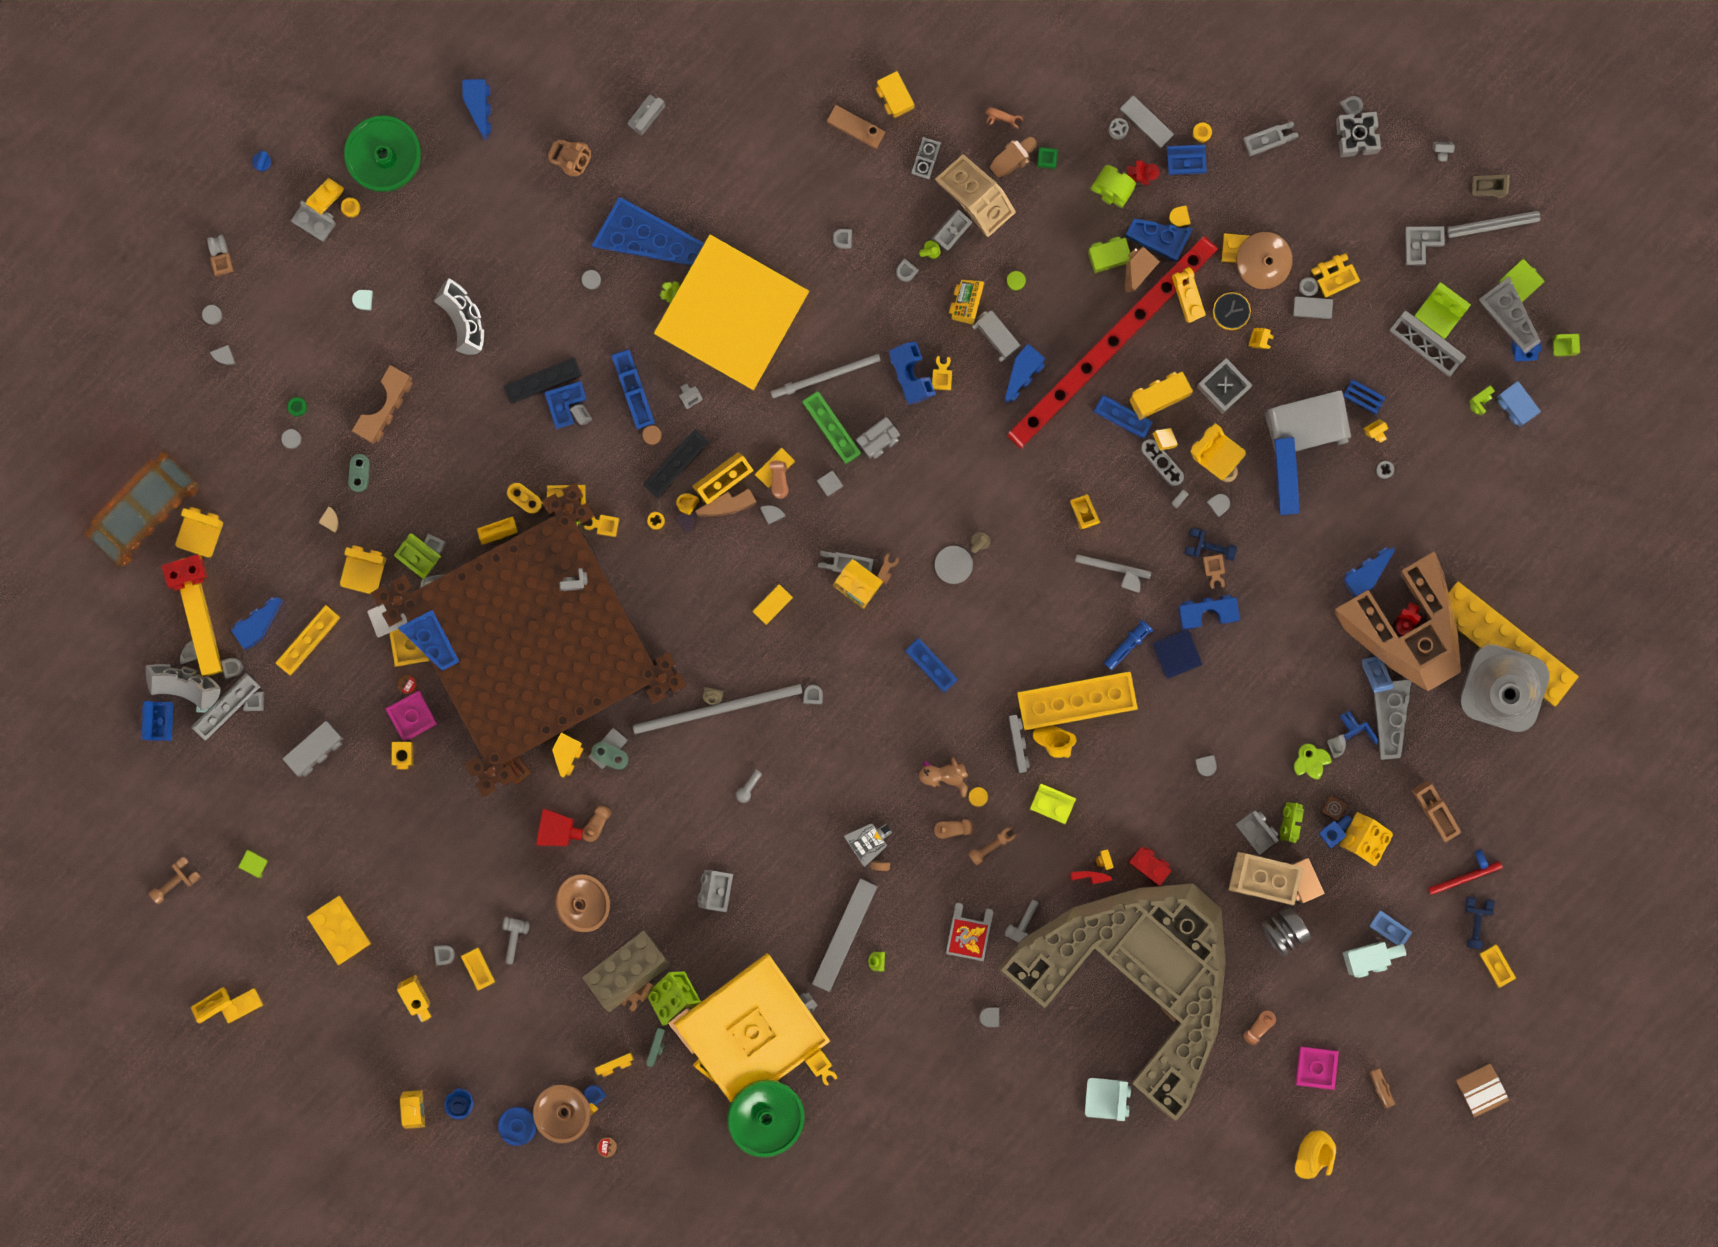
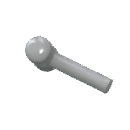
M1031 901L1018 928L1012 924L1006 928V937L1019 943L1021 939L1029 935L1025 930L1039 904L1037 901Z
M504 918L503 930L511 931L505 963L513 964L518 933H528L529 921Z

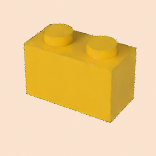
M898 71L877 81L875 90L879 98L883 97L886 103L884 108L888 115L892 114L893 118H896L914 109V103Z

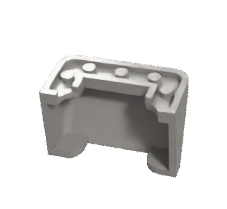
M1342 390L1274 407L1265 413L1274 450V439L1294 437L1295 451L1297 452L1330 442H1337V445L1348 443V439L1351 438Z

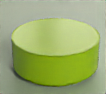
M1019 271L1011 272L1007 277V286L1013 291L1021 290L1026 283L1024 274Z

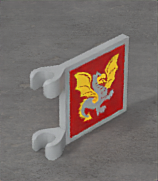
M956 903L946 954L984 961L993 910L986 909L984 921L962 918L963 904Z

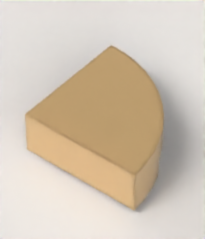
M328 506L319 523L336 533L338 518L335 511Z

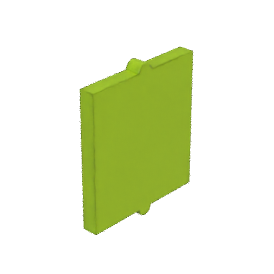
M1524 259L1499 281L1501 283L1510 277L1521 302L1545 282L1536 272V269L1532 268Z

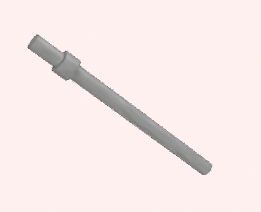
M879 354L793 384L792 382L784 384V387L770 392L772 398L785 394L790 395L795 393L796 390L881 360Z

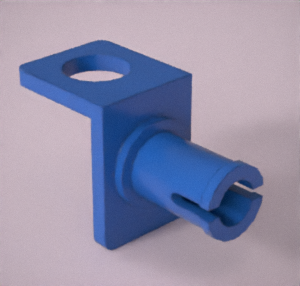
M1351 711L1346 712V715L1344 713L1340 716V719H1342L1349 730L1344 735L1345 741L1365 730L1374 745L1378 744V739L1367 722L1362 725L1358 724Z
M1345 815L1337 823L1333 821L1326 825L1319 833L1329 848L1334 847L1346 837L1344 832L1350 826L1352 819Z

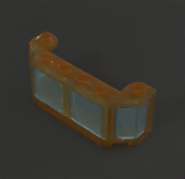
M163 451L154 462L152 460L147 462L92 519L91 523L93 525L85 531L84 535L98 546L116 566L121 567L123 565L125 567L132 560V553L130 551H135L142 544L141 540L145 536H150L155 531L154 527L158 522L162 523L169 516L167 513L172 508L176 509L182 503L181 499L183 497H193L199 491L198 487L200 484L168 453Z

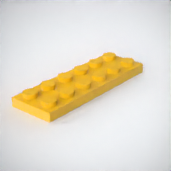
M1131 672L1017 692L1024 731L1138 709Z

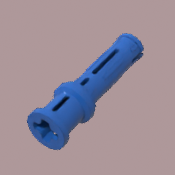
M1142 619L1133 631L1128 632V637L1103 662L1111 671L1136 645H1141L1142 640L1149 632H1153V629Z

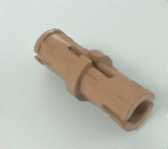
M1377 1068L1370 1071L1369 1074L1375 1086V1093H1378L1383 1108L1395 1105L1389 1090L1390 1086L1386 1083L1381 1069Z

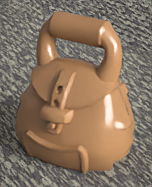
M557 140L553 142L547 156L549 161L560 166L565 174L579 176L581 173H584L589 163L591 149L584 142ZM560 145H563L558 158L554 159Z

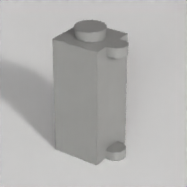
M992 310L988 313L984 311L977 317L978 321L972 328L974 330L977 328L981 330L1001 355L999 358L1000 362L1006 360L1020 348V344Z

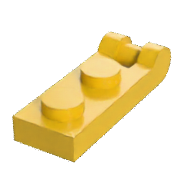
M1188 267L1180 274L1178 272L1173 274L1172 279L1186 322L1191 323L1205 316L1206 314L1194 280L1193 270Z

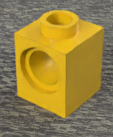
M392 742V765L397 766V769H408V766H413V742ZM402 750L407 752V759L404 761L398 759V753Z

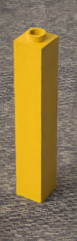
M187 584L180 592L201 674L206 677L222 673L221 659L202 585Z

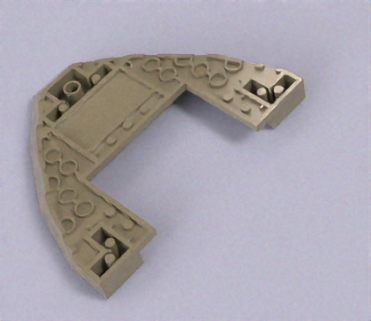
M1193 883L1143 887L1073 907L1021 939L997 970L1043 1008L1047 1007L1095 949L1180 1023L1131 1082L1133 1086L1142 1092L1145 1098L1167 1117L1177 1121L1190 1104L1218 1034L1226 966L1222 909Z

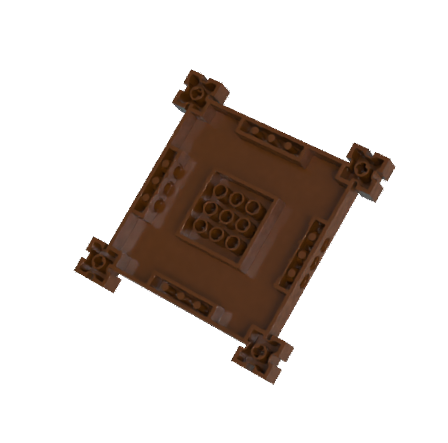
M576 482L562 489V497L558 498L555 493L541 501L548 516L553 513L555 516L416 591L408 593V591L412 590V586L404 574L391 581L393 585L391 589L386 590L385 586H382L371 592L377 606L384 605L387 610L382 615L389 628L403 621L402 614L405 615L408 622L433 610L459 662L442 671L431 659L429 660L483 757L481 761L477 756L464 763L471 777L477 774L480 781L475 783L482 797L496 791L494 784L501 782L505 786L517 779L510 765L504 768V763L643 687L649 686L645 693L651 704H654L667 697L664 691L670 689L671 693H674L687 686L680 672L674 675L671 668L676 666L669 652L654 659L656 663L654 666L577 526L576 520L581 525L594 518V515L587 503L581 505L579 499L583 497V494ZM579 568H582L583 572L587 573V585H584L582 590L559 591V583L563 582V578L575 577V580H578L577 570Z

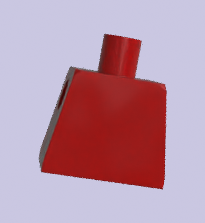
M543 809L536 845L570 846L571 839L582 840L583 829L573 827L574 819Z

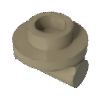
M982 532L975 533L971 539L973 544L971 547L972 552L977 553L980 549L988 548L990 545L989 536Z
M705 687L703 700L710 705L719 704L722 701L724 691Z

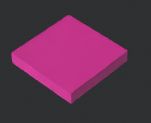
M420 690L385 708L403 742L438 724Z
M1300 1046L1295 1085L1335 1090L1339 1051Z

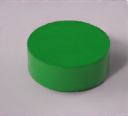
M294 397L289 400L287 409L291 415L300 417L306 413L307 404L302 398Z

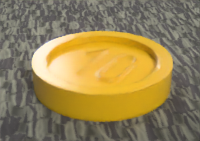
M976 787L969 793V801L974 806H983L988 800L986 790L981 787Z

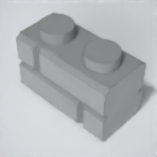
M885 417L856 439V443L869 459L872 457L876 459L884 453L883 449L889 446L891 448L899 442L897 438L900 437V434L890 420Z

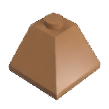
M1135 247L1128 255L1130 259L1126 264L1124 289L1127 293L1135 291L1160 262L1144 247L1138 249Z

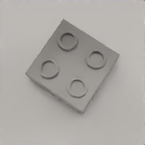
M1226 358L1197 385V388L1223 415L1253 385Z

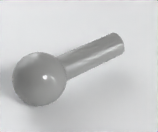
M755 770L744 788L737 790L736 799L739 802L746 803L750 800V791L762 775L759 770Z

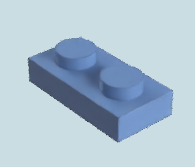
M1378 657L1362 659L1363 669L1374 693L1393 689V683L1387 669Z
M1381 910L1378 911L1369 925L1370 928L1397 946L1404 945L1412 934L1410 930Z

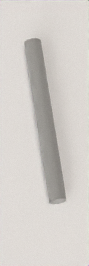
M1076 555L1075 562L1121 573H1126L1127 568H1130L1138 577L1150 579L1151 571Z

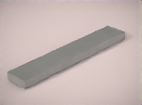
M862 879L859 880L815 976L813 985L830 992L878 886Z

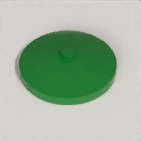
M375 116L362 121L352 130L345 144L344 158L349 173L361 186L376 192H390L403 187L415 176L421 161V147L416 134L405 122L391 116Z
M775 1080L756 1081L745 1086L733 1098L727 1114L728 1130L734 1142L744 1152L757 1157L775 1156L789 1149L799 1138L804 1126V1108L797 1094L786 1084Z

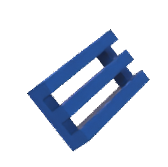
M1353 379L1343 394L1344 398L1375 415L1386 398ZM1352 386H1355L1360 390L1370 394L1371 396L1379 399V402L1357 391L1356 389L1352 388ZM1349 392H1352L1355 395L1363 398L1364 400L1374 404L1376 407L1373 408L1365 404L1364 402L1354 398L1353 396L1349 395Z

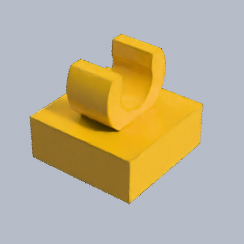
M1253 328L1248 346L1270 349L1271 346L1267 345L1268 339H1273V336L1270 334L1271 331L1266 328Z
M1378 419L1363 428L1367 436L1375 438L1379 443L1386 440L1383 432L1388 427L1384 421Z

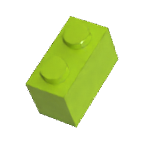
M1115 237L1110 239L1109 243L1102 244V242L1091 245L1092 248H1089L1088 254L1094 273L1127 264V261L1130 259L1128 256L1130 250L1126 238Z

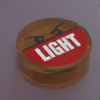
M404 675L398 680L397 687L403 694H412L417 689V681L410 675Z

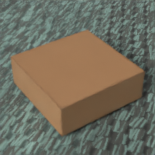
M229 253L210 257L215 277L234 272Z

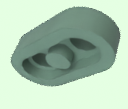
M356 454L350 460L348 484L350 489L357 493L365 491L369 482L370 461L363 454ZM358 460L363 461V464L360 467L356 465V462ZM356 479L361 480V484L358 486L355 485Z
M598 742L592 747V756L597 761L617 770L624 769L628 765L629 758L624 751L604 742ZM599 748H603L605 750V753L603 755L598 754ZM617 756L622 757V762L619 764L615 762Z

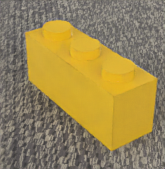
M1183 371L1178 374L1173 372L1166 376V380L1161 382L1156 380L1149 384L1150 387L1145 390L1143 388L1137 389L1132 393L1133 395L1129 401L1139 420L1189 397L1193 390Z
M737 452L692 487L702 501L708 505L754 470L745 457Z

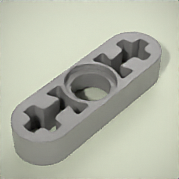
M1146 440L1141 446L1142 454L1170 486L1180 485L1184 479L1183 472L1164 450H1159L1155 440ZM1146 444H1153L1155 446L1153 448V451L1156 454L1158 453V451H1160L1161 454H1159L1154 460H1152L1151 457H1153L1154 454L1151 451H1149L1148 453L1146 452ZM1159 458H1165L1168 461L1166 468H1160L1157 465ZM1171 465L1173 466L1171 472L1174 475L1177 473L1179 474L1178 482L1176 480H1174L1173 482L1170 480L1172 476L1169 472L1167 473V475L1164 474V472L1167 471Z

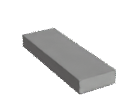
M1134 95L1120 108V111L1160 149L1174 136Z

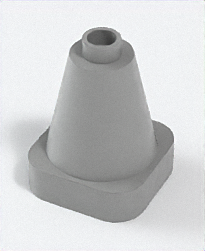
M1496 644L1483 645L1473 654L1460 695L1461 707L1472 719L1514 732L1528 730L1537 719L1549 682V670L1546 664L1535 656ZM1509 688L1514 689L1516 692V696L1512 700H1508L1504 696L1505 690Z

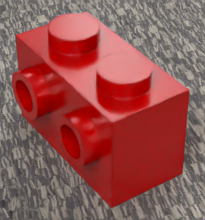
M199 554L161 565L167 587L174 589V591L182 590L185 588V585L190 583L192 585L204 583L203 579L208 578L202 556Z
M1139 847L1128 863L1157 886H1160L1172 871L1168 868L1170 865L1162 858L1157 860L1153 857L1155 853L1148 847L1144 849Z

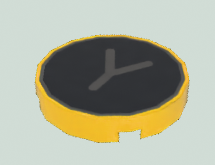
M1225 293L1214 303L1213 318L1217 325L1225 330H1238L1245 326L1250 318V304L1239 293Z

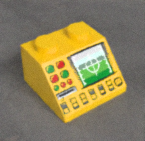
M961 280L960 285L956 284L954 295L957 296L956 302L951 303L949 313L952 314V320L974 324L984 282Z
M852 559L838 576L833 587L865 609L883 581Z

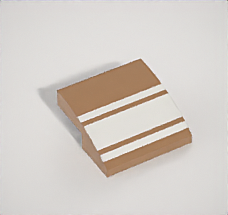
M1491 1063L1456 1080L1474 1118L1509 1101Z

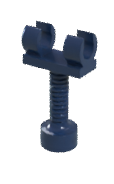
M1190 528L1189 536L1200 539L1197 549L1186 546L1184 554L1198 558L1201 549L1204 548L1224 554L1226 559L1234 561L1238 546L1230 544L1229 547L1225 548L1220 545L1210 544L1203 541L1206 531Z
M1468 896L1466 898L1465 912L1475 913L1476 915L1473 925V937L1468 939L1467 942L1468 948L1482 949L1483 941L1479 938L1483 914L1493 915L1494 900L1486 899L1485 910L1474 909L1475 897Z

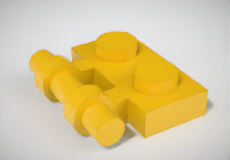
M1346 253L1340 256H1333L1332 260L1325 263L1321 262L1317 264V267L1311 269L1314 276L1320 273L1323 276L1317 282L1325 298L1360 282L1353 265L1350 264L1345 267L1343 262L1349 260ZM1334 266L1338 268V271L1329 274L1328 269Z

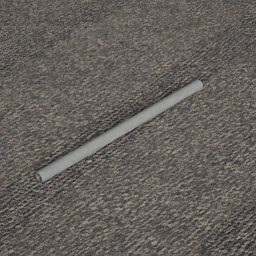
M801 684L634 724L633 730L635 734L803 692Z

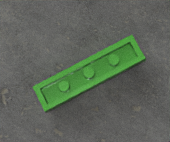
M818 391L802 401L845 465L861 455L853 440Z

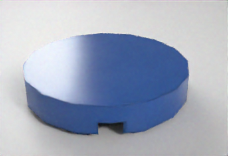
M523 1107L508 1109L502 1114L498 1124V1130L502 1139L508 1144L515 1146L528 1143L533 1139L537 1130L532 1112Z

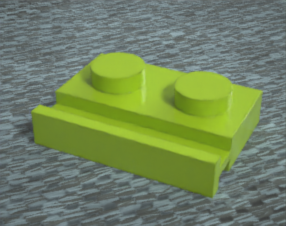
M412 533L408 535L407 539L394 554L397 559L423 579L428 576L441 558L438 553Z

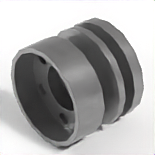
M1290 905L1278 911L1281 919L1279 922L1273 916L1269 917L1273 926H1270L1266 920L1261 923L1267 939L1283 956L1288 954L1285 945L1291 951L1295 949L1292 940L1302 945L1311 938L1308 929Z

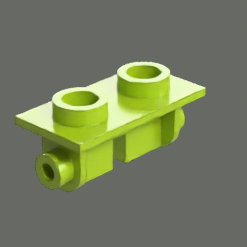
M1286 802L1283 810L1284 817L1280 827L1279 840L1296 843L1297 839L1299 840L1301 826L1295 825V821L1302 823L1303 805Z

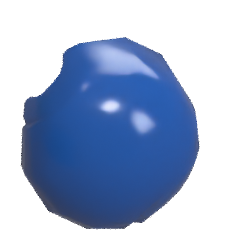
M460 1088L448 1094L444 1102L446 1114L452 1119L459 1120L469 1116L474 1106L471 1094L467 1090Z

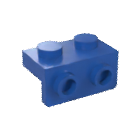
M143 702L142 740L172 741L174 702Z

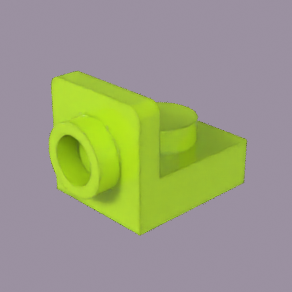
M1491 385L1469 401L1471 410L1475 414H1479V416L1486 413L1480 402L1484 405L1492 399L1491 394L1495 392Z

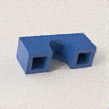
M908 342L889 351L890 361L895 367L897 379L901 383L904 398L908 404H916L936 395L930 377L918 379L914 375V365L923 359L917 342Z
M1231 595L1220 596V600L1213 601L1212 598L1201 599V603L1196 604L1193 601L1182 602V606L1178 607L1181 630L1201 627V616L1205 611L1216 613L1219 624L1240 621L1237 597L1232 598Z

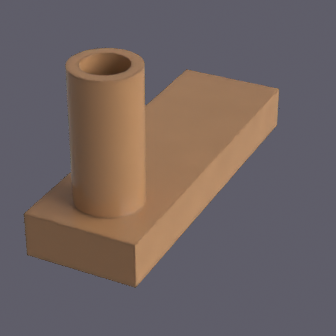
M835 105L827 120L828 124L876 150L886 133L876 125H872Z

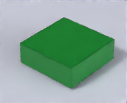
M1039 147L1037 167L1056 169L1058 149Z

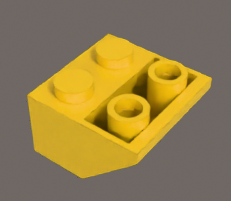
M561 733L552 751L560 776L565 778L566 775L570 776L575 767L572 765L575 757L579 759L584 748L581 747L582 743Z

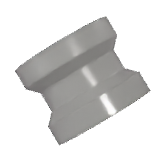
M1122 118L1114 119L1109 126L1110 136L1116 140L1123 139L1128 132V123Z
M223 234L218 235L217 238H207L212 256H216L220 252L223 254L228 252Z

